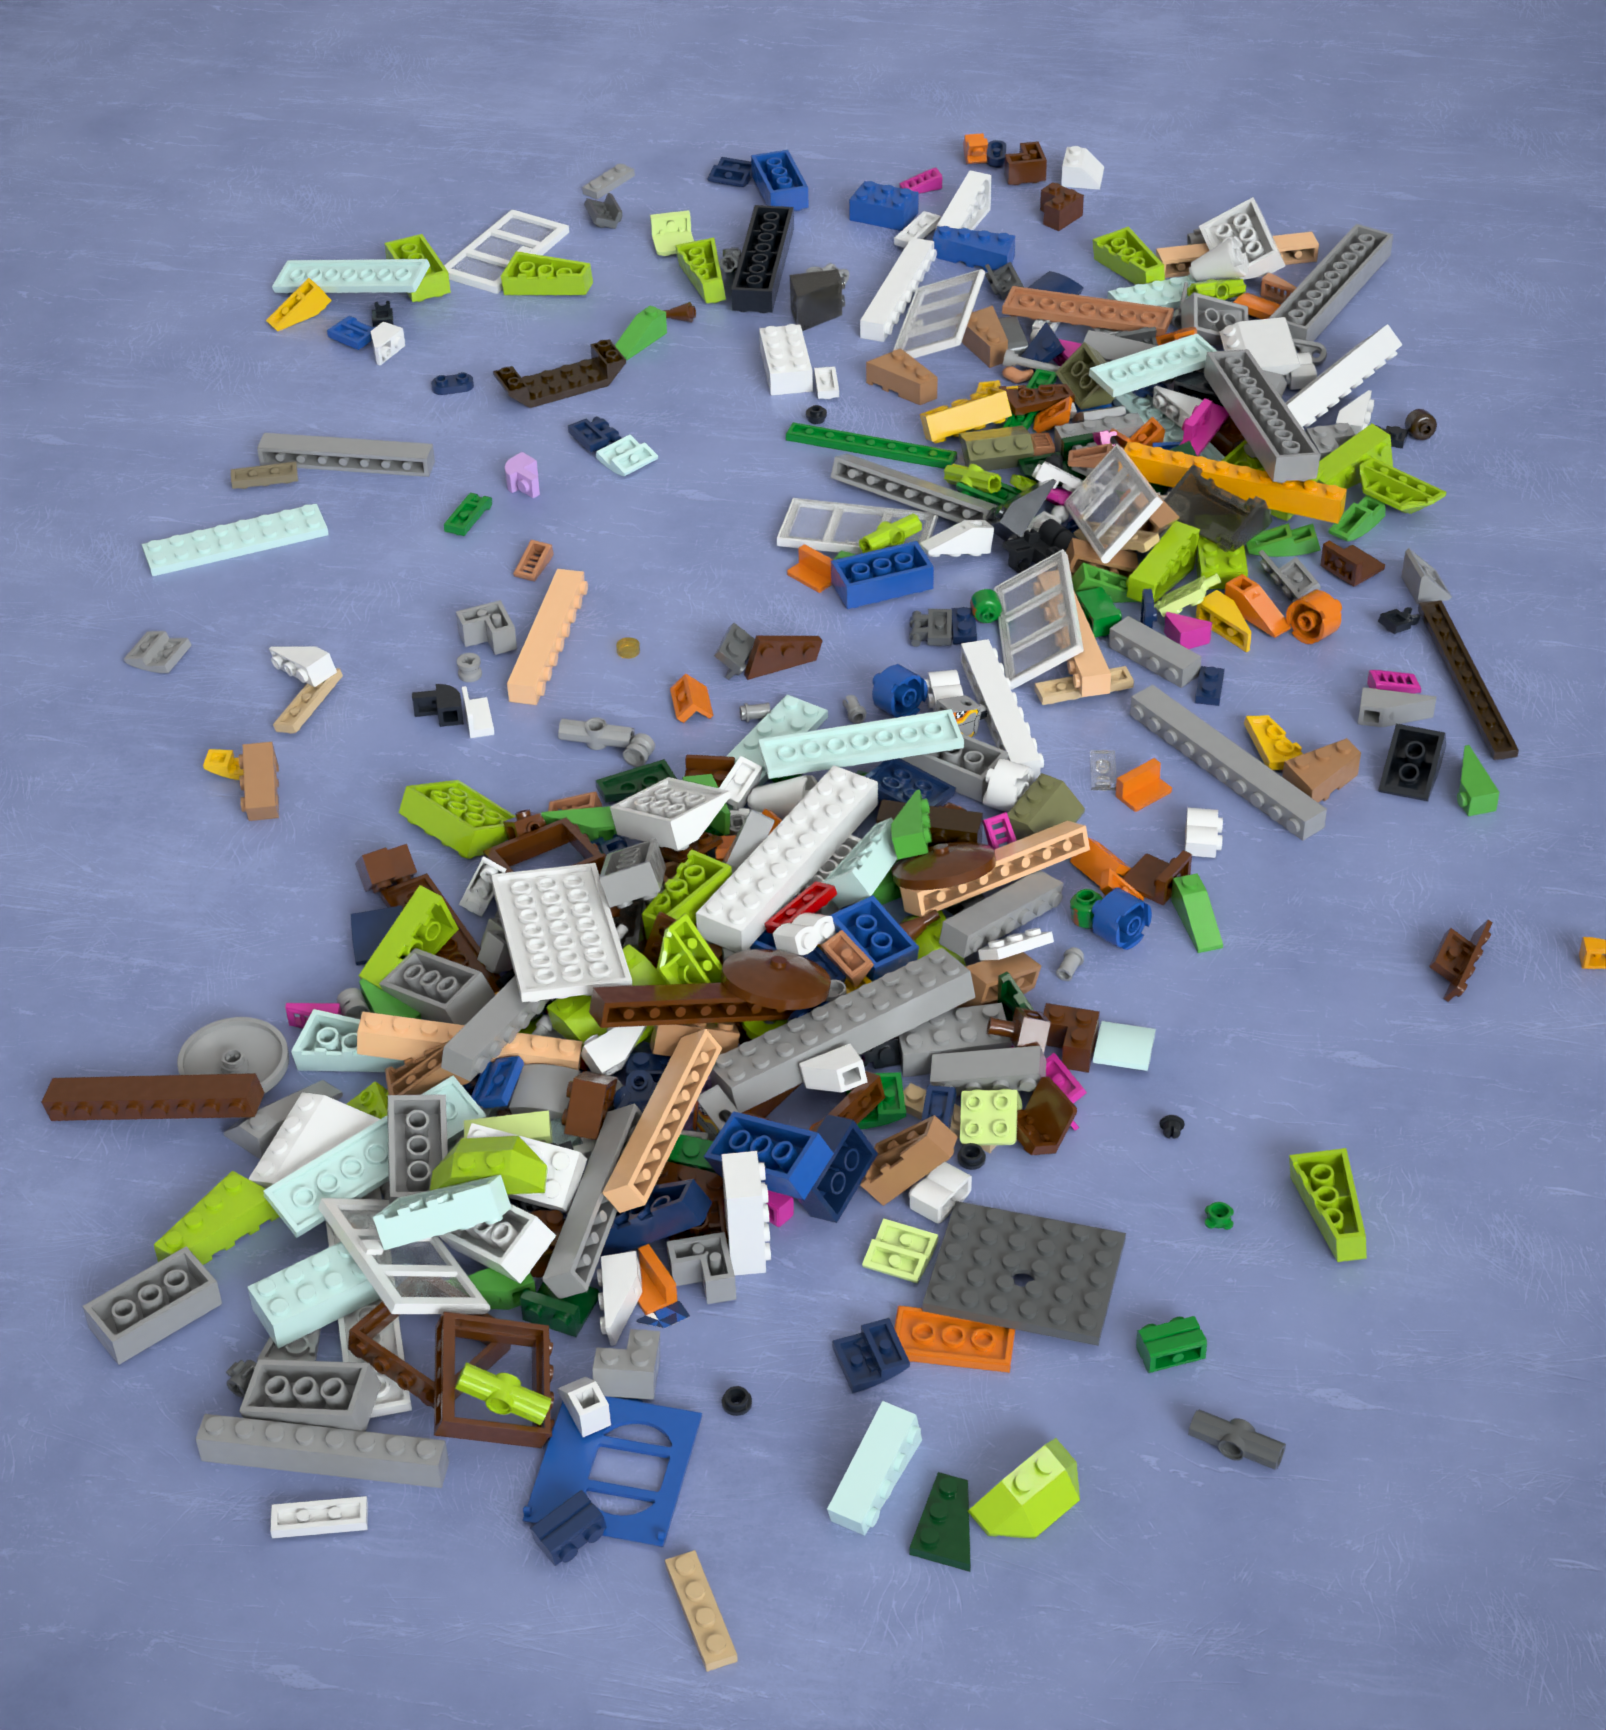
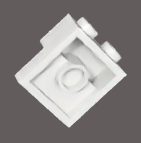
M1046 461L1043 465L1038 464L1032 477L1039 480V483L1050 479L1056 480L1054 489H1056L1059 482H1062V487L1071 492H1074L1083 482V480Z

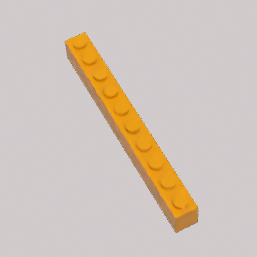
M1128 442L1124 448V451L1150 483L1336 524L1339 523L1344 512L1347 489L1336 485H1326L1313 480H1292L1284 483L1273 482L1266 471L1253 469L1248 466L1234 465L1225 461L1211 460L1203 456L1197 457L1183 452L1165 450L1161 447L1142 445L1138 442ZM1122 463L1120 467V474L1125 470V467L1122 465Z

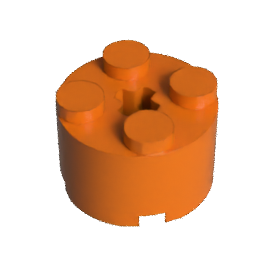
M1315 589L1289 605L1286 612V621L1288 625L1291 624L1294 630L1291 633L1296 639L1305 644H1313L1338 630L1341 624L1342 605L1339 600L1334 599L1328 593Z

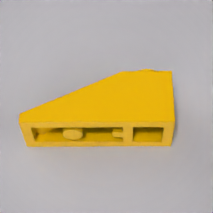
M308 278L266 321L276 331H280L318 315L332 300L315 282Z
M1218 590L1205 596L1204 600L1197 604L1196 619L1212 622V631L1243 651H1250L1252 632L1234 600Z

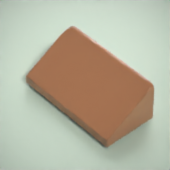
M843 930L821 945L824 954L837 966L855 988L862 982L874 965Z

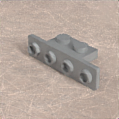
M1263 550L1258 552L1262 558L1259 562L1266 573L1271 571L1272 574L1270 576L1277 586L1282 584V591L1288 599L1293 597L1294 600L1292 602L1315 589H1321L1318 581L1297 557L1278 569Z

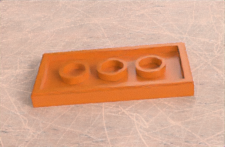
M898 1306L894 1329L909 1361L1010 1373L1016 1329L924 1312L922 1308Z

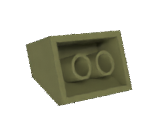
M1086 342L1055 372L1061 382L1067 384L1074 393L1075 402L1082 410L1110 404L1116 398L1107 393L1089 376L1091 367L1107 362L1097 350Z
M1024 426L959 433L966 467L970 464H975L984 471L1018 467V459L1034 456L1031 435Z
M1041 773L1008 812V817L1016 840H1020L1065 821L1076 823L1084 814L1085 808L1064 781Z

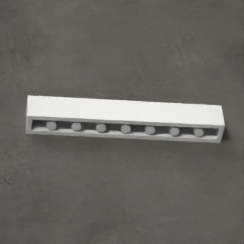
M911 237L861 318L860 338L884 342L887 336L891 335L894 324L898 323L900 314L904 313L907 303H910L913 293L916 292L919 283L923 281L925 273L929 271L932 261L934 262L936 259L937 250L934 249V241Z
M989 639L962 643L961 664L978 705H984L987 709L988 714L985 721L996 747L1008 752L1009 761L1031 767V770L1035 773V779H1037L1040 775V769L1044 767L1043 756L1037 752L1035 738L1030 736V726L1028 722H1024L1022 708L1017 706L1016 694L1011 692L1010 680L1004 676V667L1002 662H998L996 648H992Z

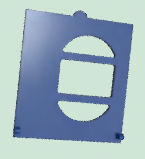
M604 1396L609 1404L611 1426L582 1437L562 1401L552 1431V1437H550L528 1505L523 1508L524 1517L522 1521L530 1523L539 1522L580 1490H583L585 1494L587 1491L652 1502L654 1504L649 1508L631 1515H614L598 1508L604 1517L607 1527L602 1536L664 1547L701 1423L702 1413L643 1403L639 1399L629 1398L626 1400ZM642 1424L662 1432L671 1443V1447L605 1435L613 1429L624 1425ZM599 1447L669 1459L660 1491L656 1492L590 1480L589 1476Z

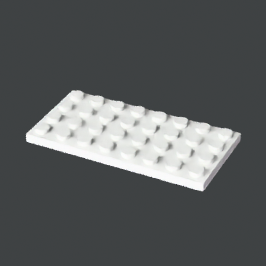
M596 863L491 874V883L522 1002L592 995L593 987L632 986V978L605 893L599 880L600 876Z

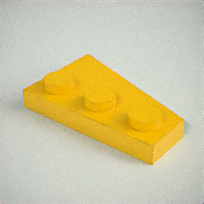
M1269 715L1245 717L1244 725L1264 764L1270 769L1283 770L1284 761L1303 754L1301 752L1302 747L1297 742L1292 743L1285 737L1286 732Z

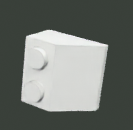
M1079 146L1067 147L1062 165L1061 186L1100 190L1104 166L1086 148Z

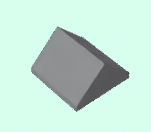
M1408 548L1405 551L1401 577L1417 605L1420 602L1446 601L1452 598L1436 569Z

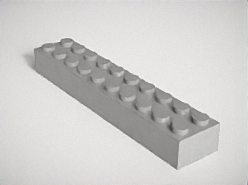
M1356 224L1269 319L1285 317L1292 339L1314 341L1391 256L1393 234Z
M1245 349L1207 352L1204 377L1271 480L1284 483L1292 480L1307 481L1308 479H1317L1320 453L1250 351Z
M945 949L934 950L916 961L909 962L906 966L887 973L871 983L864 984L846 995L839 996L835 1000L817 1007L803 1016L792 1019L774 1030H769L765 1034L745 1042L733 1050L720 1054L709 1074L712 1087L718 1084L739 1113H742L803 1083L799 1066L801 1062L847 1044H851L858 1055L975 998L971 972Z

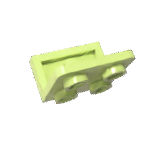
M689 210L650 215L651 236L657 255L669 256L677 254L675 245L694 241L691 232Z
M1011 1089L962 1091L961 1144L975 1143L980 1146L1015 1144L1017 1140V1110H1022V1100L1018 1091Z

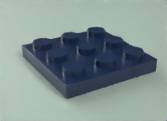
M900 758L885 760L864 776L878 782V800L880 801L889 800L907 803L914 792L920 789L922 799L927 798L929 806L939 807V805L942 806L951 799L956 791V787Z

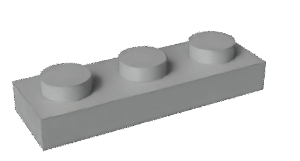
M617 164L609 171L583 186V194L598 200L634 177L635 171L625 164Z

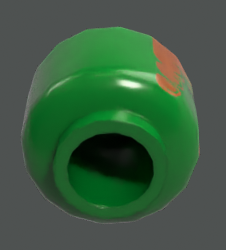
M982 589L972 595L970 607L973 617L978 622L991 623L1001 616L1002 605L995 591Z
M1083 889L1072 896L1070 911L1071 920L1075 925L1085 929L1093 928L1094 914L1092 913V907L1097 900L1103 899L1099 893L1091 889Z

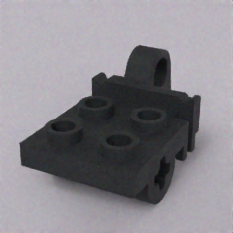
M1048 519L1042 523L1038 532L1035 529H1031L1030 532L1026 530L1023 537L1004 541L1002 547L1009 552V567L1017 573H1021L1028 569L1032 562L1037 564L1062 549L1066 552L1071 539L1079 538L1054 519Z

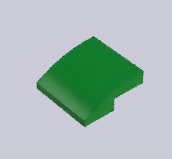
M901 1072L874 1073L881 1077L885 1098L857 1124L860 1130L887 1125L906 1117ZM845 1091V1095L847 1096L852 1091Z

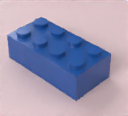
M789 150L751 155L752 177L767 206L794 207V211L809 208L808 186Z
M913 541L832 560L831 583L847 609L857 608L933 589L934 566L919 543Z
M733 1111L704 1155V1158L714 1171L723 1178L722 1154L757 1151L758 1163L764 1162L766 1180L761 1182H765L767 1189L805 1200L834 1153L817 1132Z

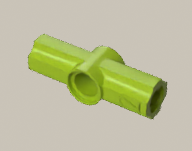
M1242 278L1209 279L1206 282L1191 283L1187 288L1188 296L1198 293L1221 300L1239 297L1246 292V285Z
M952 464L947 465L944 469V480L949 484L956 485L957 482L991 494L998 492L1001 488L1002 478L998 474L984 471L975 464H970L968 467Z
M914 513L893 523L883 521L875 532L859 539V547L862 553L889 546L901 545L906 538L922 530V523Z
M467 1362L455 1385V1389L485 1401L486 1407L494 1413L500 1415L513 1413L539 1425L544 1421L551 1404V1398L521 1386L520 1380L514 1375L508 1373H498L495 1375Z

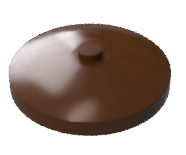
M974 842L945 843L928 847L927 854L900 859L893 865L892 875L894 883L901 888L936 890L976 880L992 871L997 861L995 851L989 845Z
M752 949L737 952L724 961L721 972V981L724 987L736 997L751 1004L779 1010H800L817 1006L827 999L831 985L829 974L814 961L794 953L772 949Z

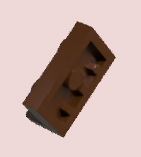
M687 754L684 777L712 774L719 788L735 765V757Z

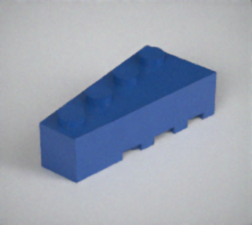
M937 226L933 235L937 259L952 263L962 261L967 267L973 268L977 265L984 267V271L988 272L985 265L989 264L992 271L997 270L1009 262L1012 263L1015 257V235H1009L1008 233H991L986 230L974 231L968 228L957 229L950 228L949 226Z

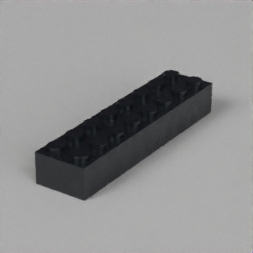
M754 206L731 288L733 311L773 312L794 231V207Z

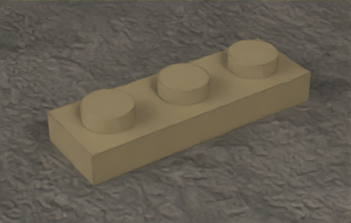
M296 462L230 469L232 489H246L248 487L269 486L279 483L288 484L298 481Z

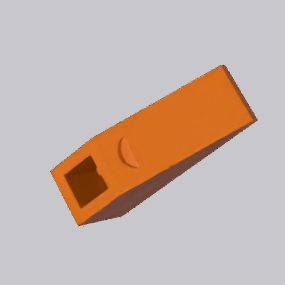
M1243 574L1226 583L1225 595L1234 600L1245 620L1274 638L1291 629V625L1287 624L1286 618L1259 584Z

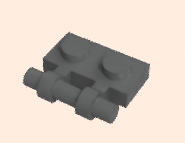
M928 609V615L921 614L920 611L912 613L909 623L912 628L909 632L912 646H920L923 639H928V645L951 646L952 609Z

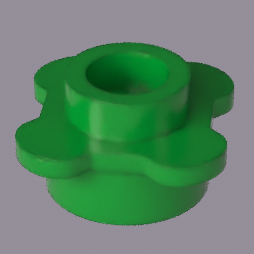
M1214 1202L1206 1206V1227L1211 1229L1214 1227L1218 1229L1224 1228L1226 1230L1233 1227L1234 1222L1231 1220V1216L1234 1214V1210L1228 1204Z

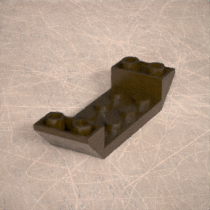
M608 339L590 344L591 359H584L580 362L563 365L552 370H544L541 373L523 376L522 378L513 366L493 371V375L510 397L529 408L609 386L626 364V359L612 341Z

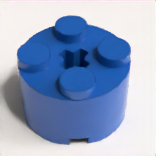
M900 664L889 666L882 673H877L872 680L874 685L872 691L874 705L895 718L916 715L921 710L918 708L922 701L925 702L928 695L926 681Z
M1119 887L1113 889L1102 900H1097L1092 907V913L1094 914L1093 933L1124 950L1136 946L1144 937V934L1141 933L1144 926L1149 927L1151 923V907Z

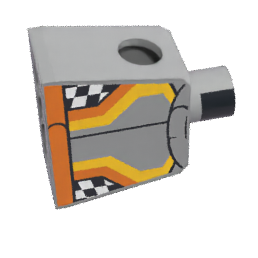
M965 695L937 700L935 710L937 712L952 709L960 732L972 738L977 734L979 720L985 719L988 714L984 705H978Z
M718 1084L700 1094L694 1105L692 1128L696 1132L708 1133L710 1141L715 1140L733 1111L739 1112Z

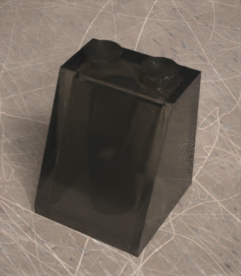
M838 269L789 275L790 311L795 325H801L802 331L842 316V307H845L844 294L842 295V289H845L844 277H840Z

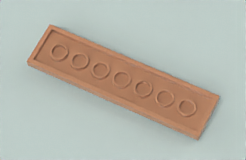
M1012 286L1002 306V314L1010 316L1029 317L1033 320L1043 319L1050 322H1064L1071 325H1086L1092 328H1107L1112 331H1134L1143 327H1156V336L1166 334L1174 312V308L1017 286Z

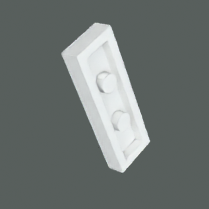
M923 211L894 237V245L905 249L911 237L924 239L936 228L941 216Z
M367 1496L273 1504L271 1508L270 1531L272 1538L368 1529Z

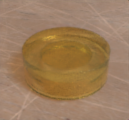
M622 638L616 644L617 654L622 658H634L640 653V643L635 638Z

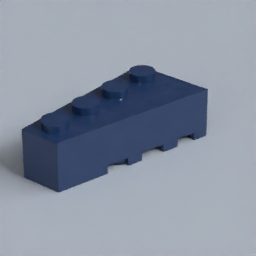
M694 1179L655 1185L645 1205L621 1213L617 1211L600 1256L624 1253L699 1226L706 1219L712 1201Z

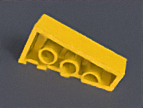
M989 387L986 388V392L971 394V399L969 400L958 399L952 401L949 408L948 405H942L919 414L925 438L934 443L946 441L948 436L958 437L959 433H966L967 430H980L986 427L985 424L991 422L998 424L1006 421L1005 418L1012 416L1006 391Z

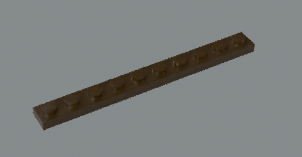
M1442 600L1420 602L1418 612L1493 760L1518 757L1519 749Z

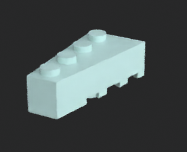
M892 818L875 824L822 882L835 886L837 895L832 900L839 909L848 905L851 906L862 899L870 897L897 860L891 834Z
M313 1009L291 1051L298 1071L385 1072V1069L392 1066L394 1069H397L405 1064L404 1060L357 1054V1031L360 1019Z
M496 1175L397 1198L376 1214L373 1219L383 1249L388 1250L433 1236L443 1235L454 1230H466L482 1222H486V1224L499 1222L503 1219L502 1215L512 1207L501 1175Z
M882 1401L827 1508L832 1522L864 1536L870 1527L875 1526L882 1506L891 1495L894 1486L922 1441L921 1428H919L916 1414Z

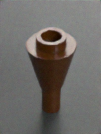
M691 302L671 308L670 310H663L666 312V318L691 323L693 318H696V308L692 306Z
M936 909L921 918L899 923V925L915 941L927 929V926L941 917Z

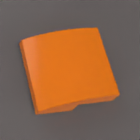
M1243 293L1233 302L1248 306V315L1260 319H1269L1281 306L1279 303L1250 293Z

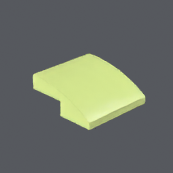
M883 1218L876 1239H872L862 1266L918 1284L934 1253L939 1240L938 1234Z

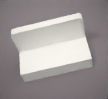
M462 687L464 710L470 738L494 735L487 697L469 700L467 687Z
M742 756L737 760L719 789L730 791L731 796L726 803L732 805L733 810L737 811L745 806L749 793L759 785L762 773V766Z

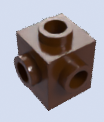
M530 809L516 812V817L503 821L508 841L546 826L541 813L530 812Z

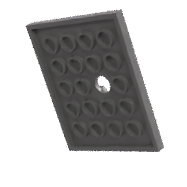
M955 1201L923 1300L922 1311L1099 1346L1125 1244L1126 1233ZM1023 1273L1030 1275L1034 1281H1029L1023 1287L1014 1284L1012 1277Z

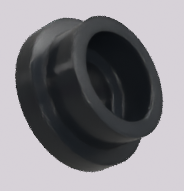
M813 405L806 410V417L812 424H821L827 417V410L820 405Z
M968 1143L962 1146L958 1152L957 1160L963 1168L975 1170L985 1164L986 1154L980 1145Z
M741 1386L730 1387L722 1397V1408L730 1415H743L752 1407L750 1393Z

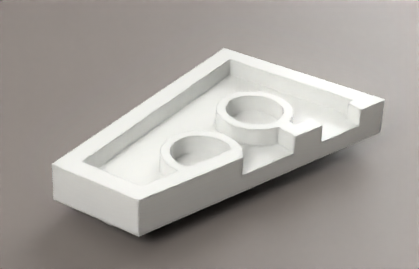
M1040 928L1025 930V933H1014L1001 940L988 942V946L978 950L980 960H1000L1054 942L1052 932H1041Z

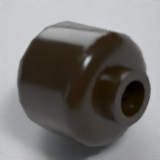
M1415 409L1406 417L1405 428L1415 439L1426 440L1434 435L1437 429V422L1428 411Z

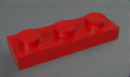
M815 881L764 923L766 931L773 934L779 926L792 923L800 914L816 913L837 895L835 886Z

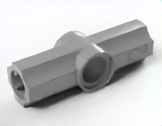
M599 717L590 718L586 722L561 719L558 731L559 739L586 743L593 750H600L606 746L626 748L635 736L634 728L608 725L604 719Z

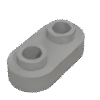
M1293 339L1295 349H1299V353L1309 352L1314 365H1320L1326 360L1327 352L1323 344ZM1319 353L1320 356L1318 358H1314L1313 354Z

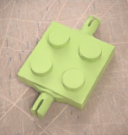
M1217 573L1207 579L1205 576H1202L1163 595L1162 599L1154 604V607L1157 608V613L1160 612L1163 617H1165L1166 612L1179 614L1183 607L1189 604L1195 606L1204 600L1206 591L1210 587L1221 583V580Z

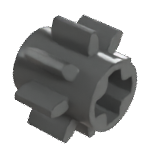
M240 1360L238 1363L235 1362L226 1371L231 1377L227 1381V1386L236 1396H245L257 1364L256 1362L246 1360L244 1363L243 1360Z

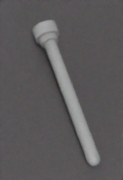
M1006 349L1003 366L1005 367L1019 365L1056 372L1061 367L1019 357L1018 354H1015V351Z

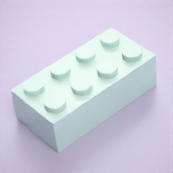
M342 1242L247 1287L252 1309L278 1349L381 1299Z

